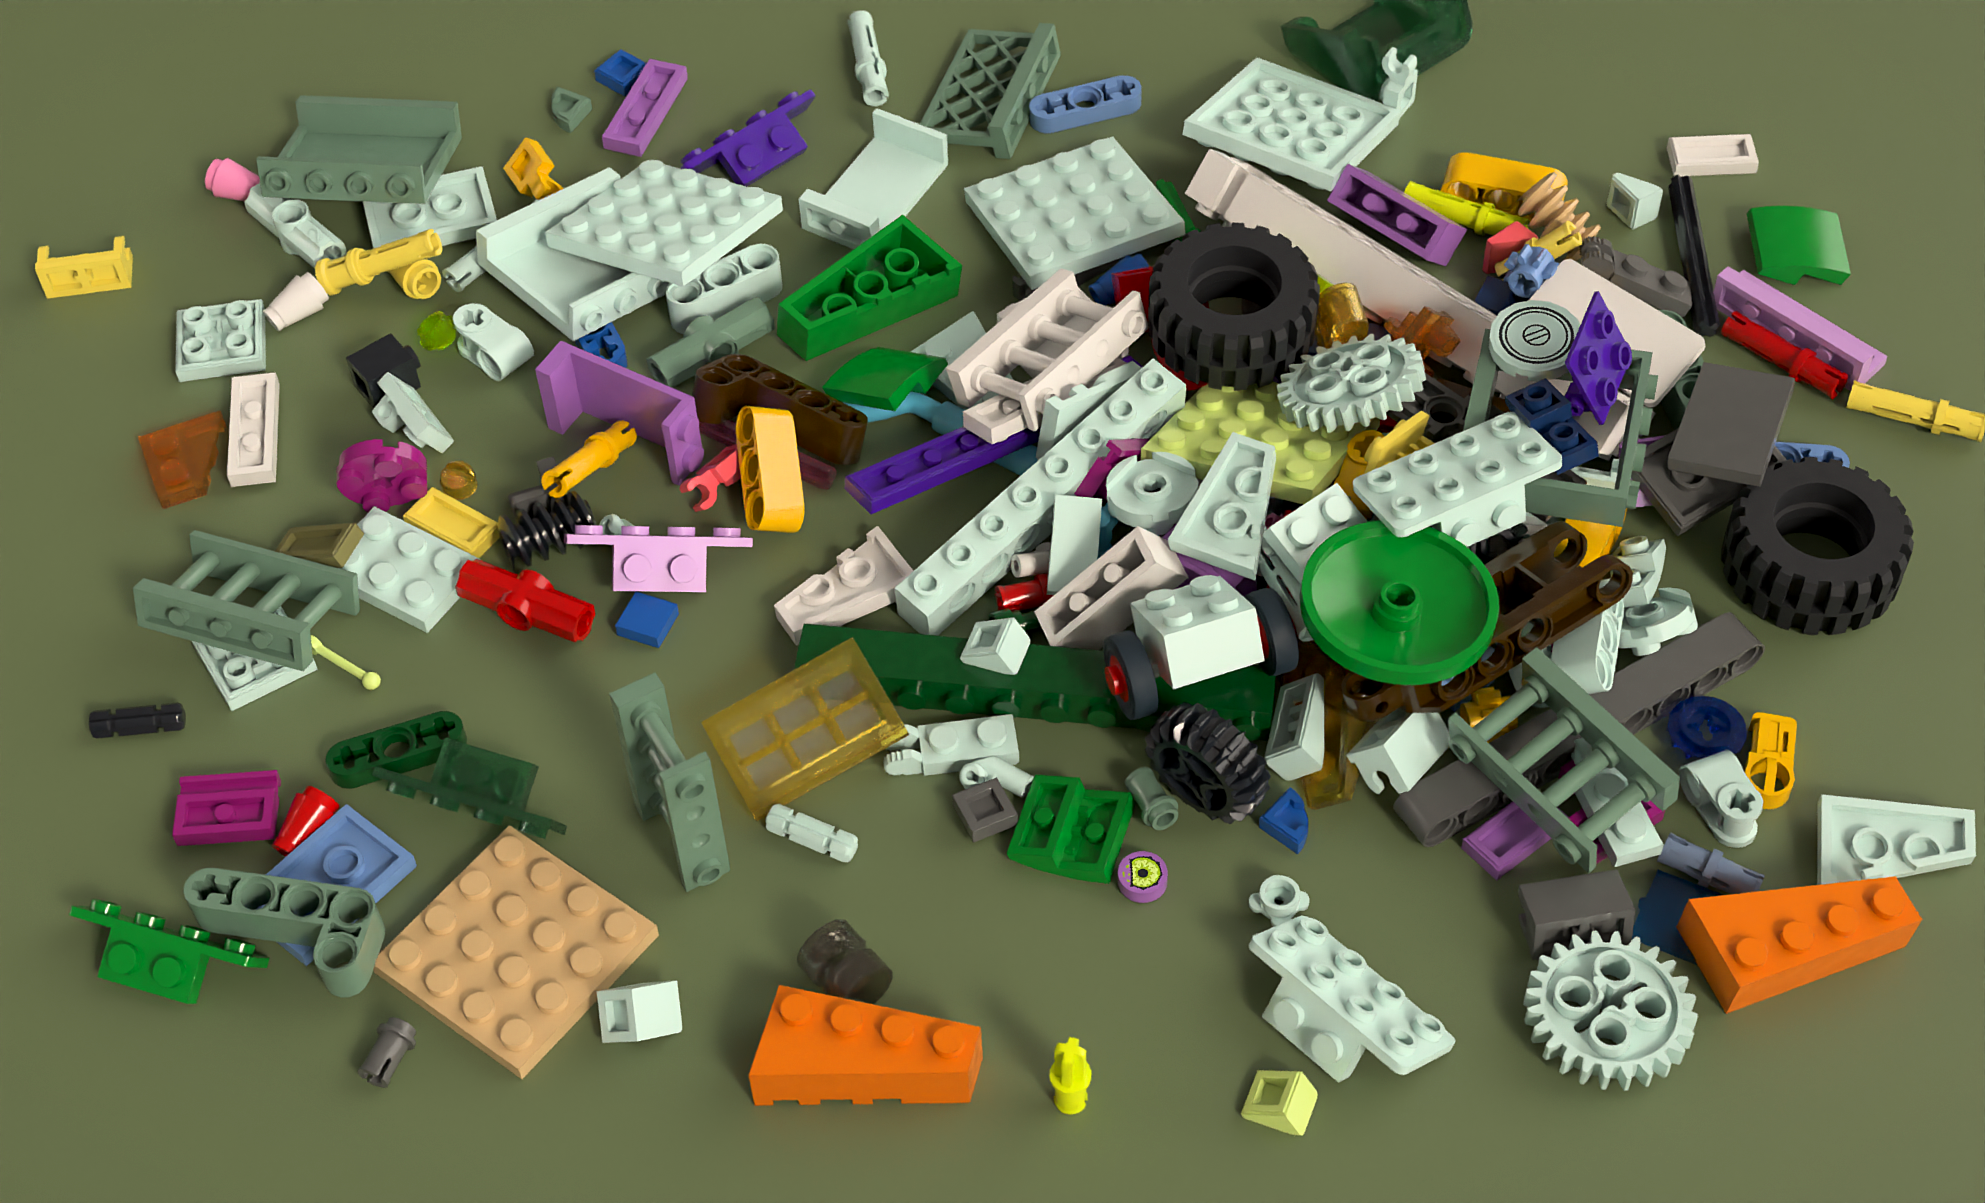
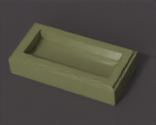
M356 523L292 527L288 530L275 552L335 568H343L364 533Z

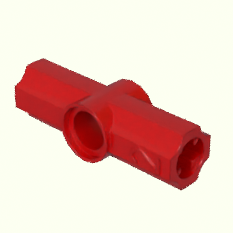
M479 559L474 561L467 560L459 571V578L455 585L459 597L496 611L506 624L516 630L528 631L534 626L574 643L578 640H585L592 629L593 619L596 615L593 604L555 590L548 579L529 569L522 570L517 575Z

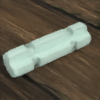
M774 804L765 820L768 831L782 837L789 834V840L822 854H825L828 850L831 852L830 857L841 862L851 861L858 848V838L855 835L841 829L836 833L834 832V826L800 812L795 816L793 815L794 810L784 805Z

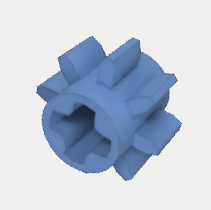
M1525 244L1520 253L1513 251L1504 265L1509 271L1503 280L1508 282L1510 289L1515 295L1531 298L1546 279L1553 277L1559 263L1555 262L1552 254L1546 248L1530 247L1529 244Z

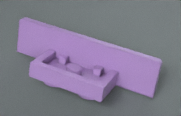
M575 525V534H564V543L612 545V591L706 592L707 546L752 547L753 538L741 537V528H713V537L695 536V527H667V536L649 535V526H621V535H603V526Z

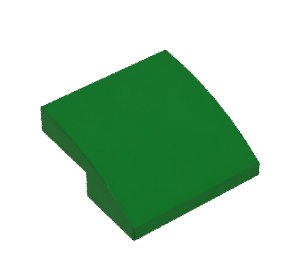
M1780 205L1751 208L1746 213L1759 275L1796 285L1804 274L1842 285L1851 275L1837 213L1810 207Z
M877 347L849 360L828 379L822 388L825 394L844 403L895 412L910 392L926 394L946 368L948 362L944 357Z
M1035 775L1006 854L1012 861L1043 872L1076 880L1109 884L1135 807L1134 799L1130 792L1085 789L1080 777Z

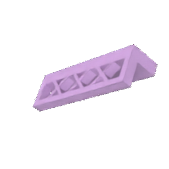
M1727 267L1718 274L1713 292L1717 310L1728 317H1731L1734 311H1738L1753 322L1765 327L1795 346L1815 351L1817 353L1815 357L1848 374V381L1845 385L1846 389L1851 391L1854 381L1865 384L1885 365L1887 359L1885 354L1745 270L1738 273L1732 268Z

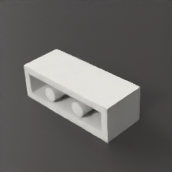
M1137 526L1034 612L1050 646L1100 650L1104 646L1105 638L1122 632L1134 622L1131 602L1144 599L1149 592L1154 590H1174L1188 576L1176 552L1170 550L1168 540Z

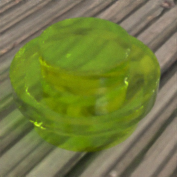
M437 311L422 321L417 329V335L421 338L420 344L425 350H443L455 340L457 334L453 323V316H446L444 312Z

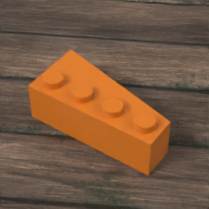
M1896 876L1689 899L1676 928L1724 1012L1727 1014L1904 948L1923 919Z

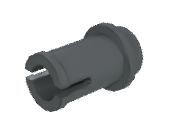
M390 1017L387 1023H381L378 1026L377 1033L379 1037L363 1065L358 1069L360 1077L364 1079L368 1074H371L367 1082L381 1088L388 1087L390 1079L406 1050H412L416 1045L414 1040L416 1035L415 1028L395 1017Z

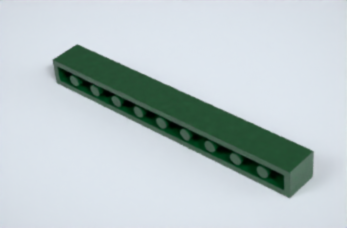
M804 623L794 665L797 696L810 698L815 701H848L866 706L880 704L901 706L910 710L922 708L944 710L955 714L976 713L997 716L1013 714V718L1040 719L1050 723L1072 722L1092 724L1100 728L1111 726L1135 728L1150 732L1155 721L1163 712L1169 711L1173 705L1179 706L1181 703L1186 702L1193 706L1199 703L1207 711L1215 709L1221 718L1225 720L1231 719L1234 727L1239 731H1245L1244 736L1248 741H1268L1276 677L1267 675L1260 665L1253 664L1173 689L1159 675V677L1155 678L1158 692L1157 711L1149 716L1130 720L1123 713L1115 696L1108 687L1105 677L1104 651L1030 644L1016 675H1008L963 663L960 657L969 638Z

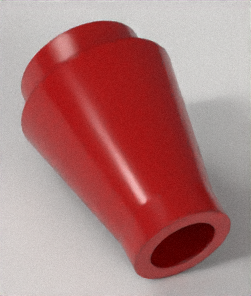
M307 786L302 793H296L272 847L286 857L339 810V804L329 795L312 786Z

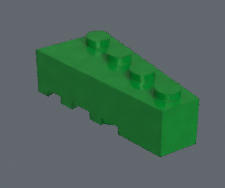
M902 214L778 304L777 336L805 361H808L957 297L962 264Z

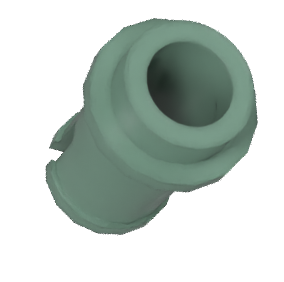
M1142 767L1133 771L1126 778L1125 785L1143 811L1141 814L1143 822L1155 830H1163L1173 825L1179 816L1177 811L1178 803L1175 798L1166 795L1151 768Z

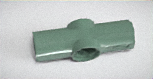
M759 297L752 298L716 320L710 316L696 318L686 328L682 339L646 359L648 369L655 381L673 388L696 375V370L726 355L739 354V349L774 330V318L771 316L767 305Z

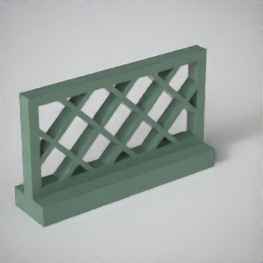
M1039 23L1035 33L969 29L920 125L946 134L948 144L993 147L995 158L1011 159L1030 120V102L1034 97L1043 93L1061 56L1055 25ZM975 44L992 45L977 53L973 52ZM1017 47H1027L1026 50L1013 56L1008 52ZM999 55L1004 59L989 67L984 65V62ZM973 67L979 70L963 79L960 77L961 73ZM1011 69L1015 72L1014 75L1001 81L995 78ZM985 81H988L991 85L976 93H973L970 89ZM962 92L966 96L950 105L946 102L947 99ZM998 95L1002 98L1001 101L989 107H985L982 104ZM972 107L978 110V112L963 119L957 116V114ZM948 118L953 122L943 128H933L934 125ZM985 121L989 124L986 132L969 130Z

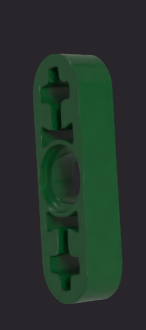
M439 711L340 741L327 752L326 765L332 781L337 786L345 789L357 788L454 758L464 750L467 736L462 720L457 714L449 711ZM447 731L449 738L440 740L438 733ZM422 737L425 746L419 748L416 738ZM404 742L410 745L407 752L399 757L384 755L386 748L393 743ZM374 752L377 761L371 763L369 753ZM354 759L355 766L345 769V762Z

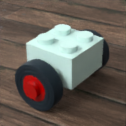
M1213 575L1197 577L1190 582V585L1174 590H1154L1149 592L1144 599L1131 602L1136 634L1133 631L1113 634L1105 638L1103 646L1106 666L1105 677L1108 687L1115 696L1121 710L1130 720L1140 719L1157 711L1158 692L1155 678L1159 677V675L1173 689L1256 663L1259 664L1267 675L1277 676L1294 670L1299 661L1295 625L1280 595L1272 588H1263L1243 597L1221 576Z

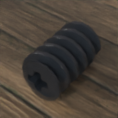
M576 491L568 492L567 506L559 498L552 497L550 500V512L541 503H535L533 505V518L522 508L516 510L515 524L505 514L500 515L498 518L500 539L514 572L516 557H520L525 565L529 567L532 566V552L537 551L544 561L549 560V546L553 544L562 555L567 554L564 534H575V525H597L587 500H583ZM576 544L579 549L584 548V544Z

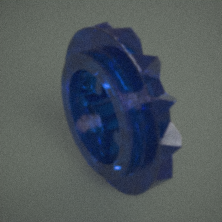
M1709 696L1691 697L1678 703L1670 713L1666 730L1671 735L1672 747L1681 748L1684 751L1686 760L1692 756L1702 759L1724 750H1729L1733 754L1740 753L1747 737L1746 723L1739 711L1729 703ZM1704 720H1707V726H1709L1710 732L1713 733L1710 741H1706L1703 738L1702 732L1699 731Z

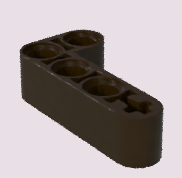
M726 355L696 370L692 397L695 400L697 418L700 422L708 424L726 422L738 416L739 411L744 406L788 410L793 416L798 446L839 465H853L860 460L868 424L867 416L861 411L747 355Z

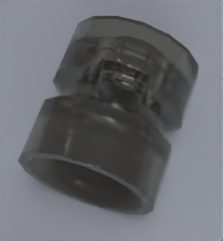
M836 919L817 929L805 941L797 957L798 966L815 985L823 987L825 995L874 1005L885 994L893 979V972L874 950L867 948L866 941L845 919Z

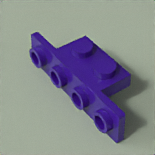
M811 89L800 96L797 91L790 93L777 104L778 108L769 114L762 110L746 121L745 125L747 127L736 133L733 129H729L719 135L713 141L714 146L703 152L701 148H697L688 153L680 161L682 163L680 170L692 169L699 174L720 161L735 184L749 186L806 151L808 145L790 120L806 111L816 95Z

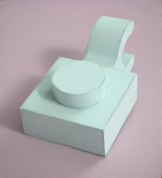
M1392 47L1382 59L1383 70L1389 77L1382 85L1379 99L1383 101V104L1401 110V118L1415 100L1418 70L1415 69L1417 59L1415 55L1411 54L1402 64L1396 58L1397 48Z

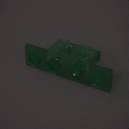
M448 738L444 740L430 783L376 766L372 776L388 782L386 791L413 800L417 791L432 795L429 804L456 813L460 804L475 808L474 818L499 826L502 825L504 817L520 822L517 831L542 839H546L548 831L565 835L567 829L566 825L555 820L524 811L539 766Z

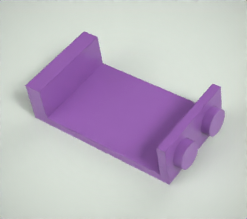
M560 341L535 369L548 429L563 435L582 412L610 424H614L618 420H624L630 423L624 430L629 431L634 427L638 436L666 448L672 483L680 486L690 472H695L701 465L704 449L701 443L699 419L697 418L694 397L563 341Z

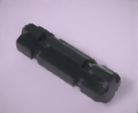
M181 703L161 704V709H156V705L116 708V713L111 714V709L96 710L89 715V730L92 737L96 739L113 737L114 732H118L119 736L158 733L159 728L163 727L164 732L180 731L185 728L186 714Z

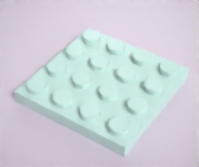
M1256 58L1185 120L1182 135L1197 140L1203 146L1216 147L1232 153L1237 159L1252 161L1266 166L1276 174L1289 175L1305 181L1313 188L1332 191L1346 165L1357 166L1398 125L1401 110Z
M1113 136L1096 140L1084 147L1059 153L1044 161L1022 166L1015 171L995 178H988L978 184L964 188L966 203L1031 290L1039 288L1060 268L1074 272L1075 275L1185 235L1184 220Z
M648 160L641 163L638 168L622 179L615 181L614 186L591 198L584 206L571 215L564 217L561 222L546 232L547 244L549 248L683 287L782 212V198L779 195L765 192L758 187H746L731 183L725 178H713L698 174L692 169L680 170V168L665 165L658 160Z

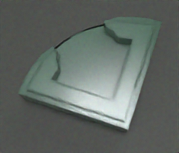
M557 86L552 94L553 117L560 128L571 133L592 110L591 99Z

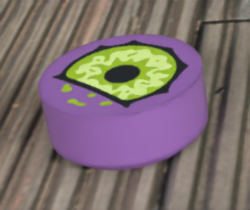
M1138 851L1127 855L1120 862L1118 867V887L1121 893L1129 900L1138 903L1152 902L1161 897L1167 888V866L1158 855L1151 852Z

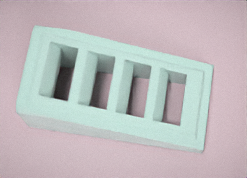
M1319 673L1296 680L1280 688L1264 758L1267 762L1266 764L1287 781L1322 769L1324 760V678ZM1303 701L1302 704L1295 706V703Z

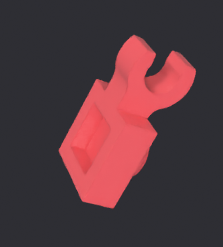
M737 444L723 449L698 470L695 477L689 478L681 484L679 488L681 493L689 492L695 487L701 491L702 498L693 507L695 512L709 509L714 505L717 499V486L720 483L727 487L741 479Z

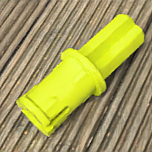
M1069 1037L1067 1043L1056 1044L1054 1063L1050 1068L1049 1075L1051 1085L1055 1089V1106L1060 1112L1065 1114H1076L1085 1108V1100L1087 1101L1088 1098L1086 1089L1091 1083V1069L1086 1062V1050L1079 1047V1039Z

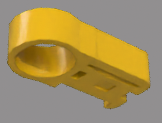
M1756 712L1753 714L1748 731H1753L1751 752L1748 754L1744 773L1761 794L1763 809H1775L1783 806L1788 801L1795 781L1793 767L1797 722L1791 717ZM1766 773L1764 790L1754 784L1751 779L1752 775ZM1776 778L1782 782L1784 789L1774 791Z

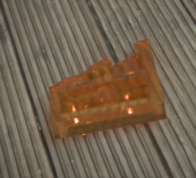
M221 410L138 437L163 509L207 495L211 482L210 471L215 466L219 453L216 446L219 433L225 432L226 429Z

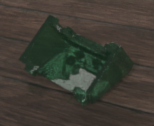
M1374 0L1372 6L1331 30L1319 28L1313 18L1306 16L1295 17L1280 26L1286 47L1294 56L1336 87L1374 101L1379 100L1382 85L1389 77L1383 70L1382 59L1392 47L1397 48L1396 58L1402 64L1411 54L1415 55L1417 59L1415 69L1418 70V75L1466 46L1473 31V23L1467 0Z

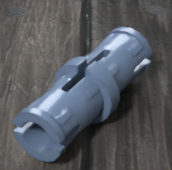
M1671 832L1657 860L1659 863H1663L1698 879V885L1708 888V885H1711L1730 894L1758 892L1765 877L1761 873H1757L1749 868L1747 869L1722 857L1724 852L1714 848L1713 852Z

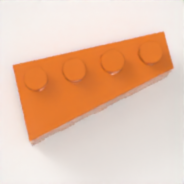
M779 985L749 1072L754 1106L773 1105L774 1100H798L799 1105H821V1100L852 1099L853 1104H873L874 1099H900L902 1104L970 1103L983 1059L981 1027Z

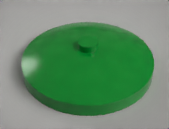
M1381 520L1365 522L1345 528L1333 534L1319 545L1306 564L1299 594V605L1304 624L1310 636L1324 653L1344 668L1358 675L1379 682L1397 685L1435 683L1454 677L1471 667L1487 650L1499 615V597L1494 580L1483 562L1469 548L1455 538L1431 527L1424 528L1406 537H1397Z

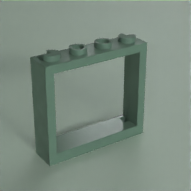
M1485 328L1463 431L1488 421L1498 372L1503 371L1493 361L1489 350L1491 329ZM1631 349V365L1625 371L1619 386L1621 389L1632 390L1615 488L1611 489L1538 478L1525 484L1526 512L1623 527L1626 508L1635 510L1640 482L1632 481L1631 476L1632 471L1642 472L1647 444L1637 442L1639 435L1648 436L1653 408L1644 407L1645 399H1655L1658 375L1649 374L1653 352ZM1567 372L1556 379L1572 381V376L1570 372Z

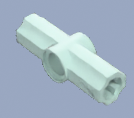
M260 183L250 188V194L244 201L247 212L279 238L281 246L286 253L299 255L313 268H315L316 262L320 259L329 258L333 260L343 257L347 253L344 243L311 216L309 207L304 201L290 198L262 197Z

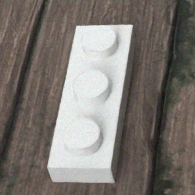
M276 372L232 377L227 477L231 487L276 482L280 386Z

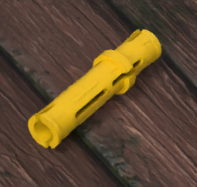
M618 420L606 431L596 432L585 441L582 448L543 474L541 483L544 490L556 483L558 486L548 494L552 497L560 498L597 469L609 467L618 459L620 452L636 442L637 434L634 427L625 434H622L621 431L627 428L630 423Z

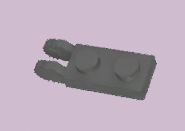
M1588 236V238H1584L1582 245L1579 246L1580 255H1582L1581 265L1643 302L1661 310L1673 311L1681 317H1685L1692 307L1690 282L1679 273L1656 268L1637 255H1626L1613 250L1611 241L1604 238L1599 239V236Z

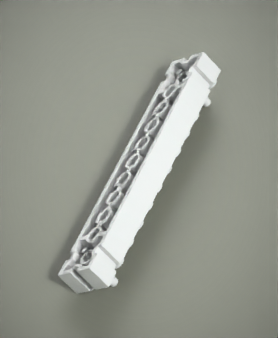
M1212 149L1208 150L1185 192L1186 195L1198 202L1195 207L1196 210L1214 220L1220 218L1224 221L1222 227H1229L1232 225V222L1244 223L1247 228L1255 229L1256 225L1268 228L1270 234L1277 236L1279 233L1292 242V248L1298 246L1307 255L1308 262L1315 267L1316 272L1333 284L1328 293L1348 303L1350 300L1361 306L1359 310L1361 314L1377 323L1382 324L1384 321L1395 327L1393 333L1396 336L1404 338L1408 343H1413L1414 345L1419 343L1430 349L1428 355L1445 366L1451 367L1454 365L1465 371L1463 377L1469 382L1474 383L1485 328L1491 329V324L1497 315L1295 191L1276 182L1251 164L1234 157L1230 158ZM1499 371L1495 391L1501 393L1499 398L1505 399V396L1534 384L1536 381H1527L1528 376H1522L1517 373L1516 377L1504 371ZM1559 379L1548 380L1563 395L1567 392L1570 382H1573ZM1619 391L1616 402L1611 406L1604 425L1598 424L1592 412H1583L1581 416H1572L1598 442V455L1607 461L1610 460L1612 455L1619 457V443L1623 441L1630 397ZM1652 411L1651 420H1652V418L1654 417V415L1656 414V413L1653 412V411Z

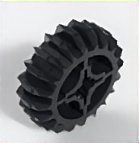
M1186 702L1181 703L1179 706L1173 705L1169 711L1163 712L1155 721V724L1150 729V733L1145 738L1148 745L1145 752L1152 759L1149 763L1151 768L1160 774L1159 781L1165 783L1171 789V795H1177L1183 800V803L1190 805L1199 813L1207 814L1211 820L1220 818L1228 824H1232L1235 820L1242 821L1247 815L1249 816L1254 812L1270 789L1268 781L1271 775L1264 768L1267 763L1265 758L1256 752L1258 746L1249 742L1244 736L1245 731H1239L1234 727L1231 719L1225 720L1221 718L1215 709L1207 711L1199 703L1193 706Z

